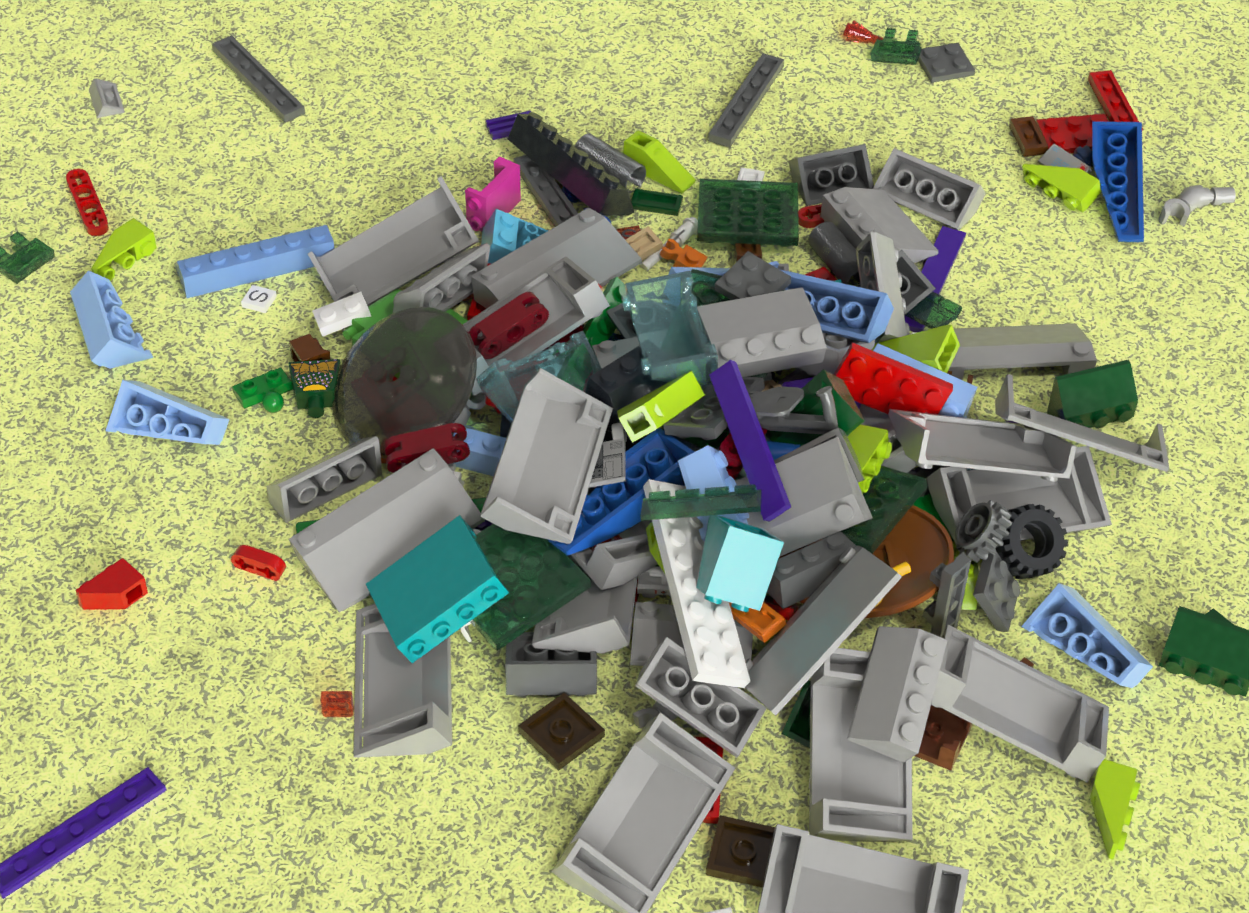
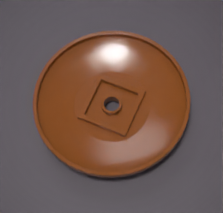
M864 498L873 518L841 532L856 546L863 547L891 568L903 562H907L911 568V572L903 575L884 596L881 603L874 607L865 618L888 616L911 609L938 592L939 588L930 580V574L941 563L948 565L954 562L951 537L946 528L934 516L916 506L891 499ZM801 547V548H799V549H797V550H794V551H792V552H790V553H787V554H785V555H783V556H780L778 559H780V558H782V557H785V556H787V555H789V554H791V553H793V552H796V551H798V550H800V549H802V548H804V547ZM808 598L803 599L800 602L804 604Z

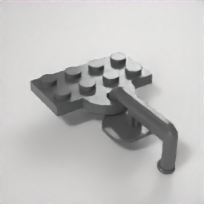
M742 377L762 428L770 431L826 434L838 428L831 386L823 387L816 392V395L821 400L823 415L794 414L790 412L804 398L803 389L781 386L762 391L765 388L763 378ZM711 379L701 387L705 394L702 398L664 424L665 435H673L678 438L699 437L703 440H713L728 427Z

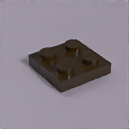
M565 692L518 725V733L558 771L605 737V729Z
M720 815L706 867V875L762 888L775 827Z

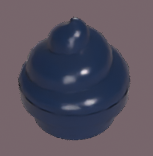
M1087 145L1077 147L1074 150L1073 156L1092 167V150Z

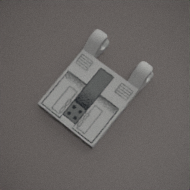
M622 423L612 424L613 440L602 442L589 488L626 481L627 434Z

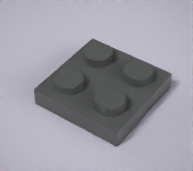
M949 43L947 45L915 50V56L931 83L975 76V69L959 43Z
M748 251L715 283V291L730 300L784 291L791 284V276Z
M996 551L994 555L989 553L987 560H982L973 595L996 631L1009 632L1011 621L1015 615L1014 609L1017 597L1020 595V586L1018 581L1014 580L1009 572L1006 562L1000 558Z

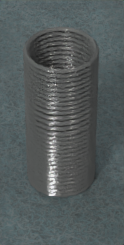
M590 133L581 136L574 147L587 153L588 158L593 162L602 165L604 171L620 180L619 183L626 189L628 188L627 182L638 186L637 188L643 184L646 177V168L642 164Z
M824 222L816 226L808 237V243L835 277L838 280L841 279L843 284L850 285L848 282L851 277L860 284L856 249L834 223Z

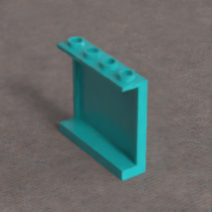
M460 515L366 583L396 647L411 663H414L509 593L507 588L497 578L476 541L478 539L476 533Z

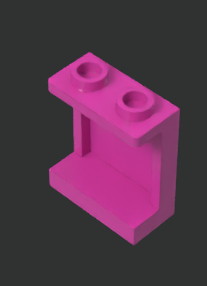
M499 156L494 161V179L482 191H477L470 187L465 190L466 219L474 231H483V227L495 209L509 213L521 201L519 164Z

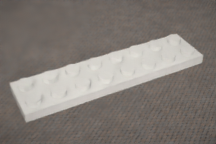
M649 479L643 488L648 508L651 512L650 515L652 516L651 519L692 681L745 688L750 682V677L730 604L722 600L721 604L710 602L704 599L705 594L696 588L705 541L701 539L699 529L704 527L703 523L694 515L692 506H686L692 505L696 501L695 496L689 495L686 486ZM663 504H684V506H683V505H663Z

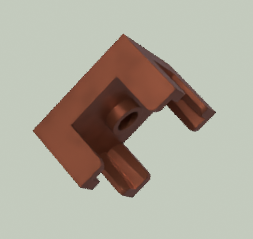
M931 705L919 753L915 757L951 771L973 724L941 707Z

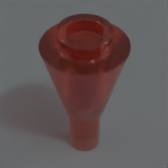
M853 20L852 24L847 23L843 36L847 37L846 41L872 43L883 47L886 41L885 38L872 34L870 30Z

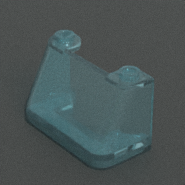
M690 271L625 283L626 295H622V304L624 311H629L643 355L641 366L644 376L649 375L651 380L671 382L692 370L699 385L708 386L713 385L709 374L718 369V354L715 345L707 342L697 311V299L691 293L693 278Z
M583 331L572 334L570 336L571 339L567 343H556L548 350L514 362L511 359L506 360V358L493 362L476 378L480 389L511 424L524 385L540 368L585 392L589 376L602 368Z

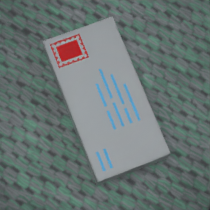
M1053 144L1038 160L1040 165L1080 168L1088 174L1092 172L1090 166L1056 144Z

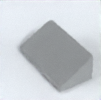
M94 78L90 85L89 93L97 118L125 113L116 83Z

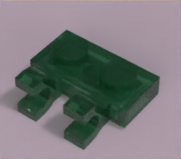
M887 28L883 40L876 39L870 54L871 61L905 65L917 64L922 51L921 43L917 41L918 30H909L905 42L894 39L896 34L895 28Z
M17 231L10 236V240L16 244L12 247L16 251L15 253L10 255L0 246V273L18 284L55 257L54 249L37 238L29 241Z

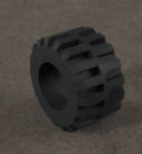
M1027 504L1007 510L1012 515L1008 519L1012 522V525L1006 529L1009 535L1003 537V546L998 545L996 551L1000 558L1006 562L1011 575L1015 576L1016 579H1029L1049 574L1054 571V568H1058L1062 564L1059 559L1065 558L1067 553L1063 549L1068 546V540H1064V535L1067 534L1066 528H1061L1062 520L1060 517L1054 518L1055 512L1051 509L1045 510V506L1040 504L1035 506L1034 504ZM1023 527L1031 533L1034 539L1035 548L1032 556L1024 551L1020 542V534Z

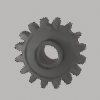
M991 500L988 503L982 502L971 507L963 515L956 528L955 541L958 544L956 549L960 551L959 554L963 553L975 563H978L980 558L984 561L987 560L989 553L994 555L996 547L998 545L1003 546V537L1009 535L1006 529L1012 525V522L1008 520L1012 515L1007 511L1008 509L998 502L994 503Z

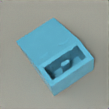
M495 209L483 227L481 245L486 243L490 245L488 263L492 264L546 233L548 230Z

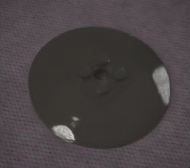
M415 307L398 311L369 328L349 350L339 369L335 399L332 402L335 423L343 438L349 444H352L363 438L376 436L379 439L381 458H387L384 443L388 438L454 423L467 404L476 378V350L469 332L449 313L430 307ZM400 372V377L393 381L394 375Z

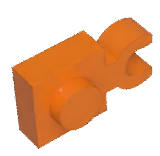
M670 238L660 252V256L664 259L675 261L674 267H702L708 256L687 244L684 248L679 247V244Z

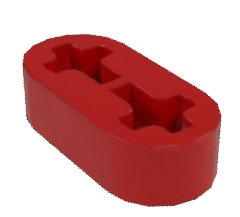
M248 545L238 546L231 557V562L236 568L274 581H278L286 570V564L279 556Z

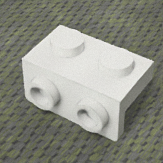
M362 292L312 311L322 337L351 326L352 319L371 317Z

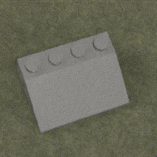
M843 187L823 195L821 217L824 219V222L834 223L855 249L870 232H876L892 238L894 248L896 247L898 252L903 250L913 263L938 254L937 248L884 190Z
M803 287L696 307L712 372L729 360L737 363L742 377L823 362L827 347L820 323Z

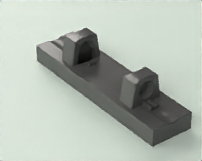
M963 553L948 565L941 563L930 574V580L939 588L937 601L934 600L924 609L923 617L932 625L930 633L942 637L947 624L956 629L958 627L971 559Z

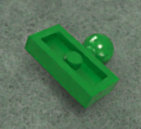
M280 367L232 386V390L244 409L262 402L266 411L277 413L284 406V398L281 394L293 390L290 378Z

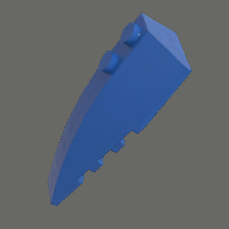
M1092 121V163L1097 179L1100 180V188L1118 242H1144L1142 122Z
M661 428L654 430L626 451V481L597 486L590 495H586L573 541L570 544L549 540V542L568 556L595 546L638 524L646 516L650 515L643 488L645 483L650 479L685 486L678 460L695 451L671 435H665V431Z

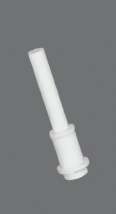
M694 217L685 218L683 224L670 234V239L675 240L679 246H682L693 234L697 235L701 228L700 222ZM661 250L645 259L640 264V267L646 271L652 268L663 258L660 256Z

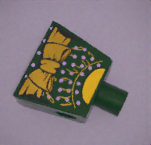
M340 359L289 362L290 378L298 409H308L310 417L320 418L324 415V408L336 407L342 381Z

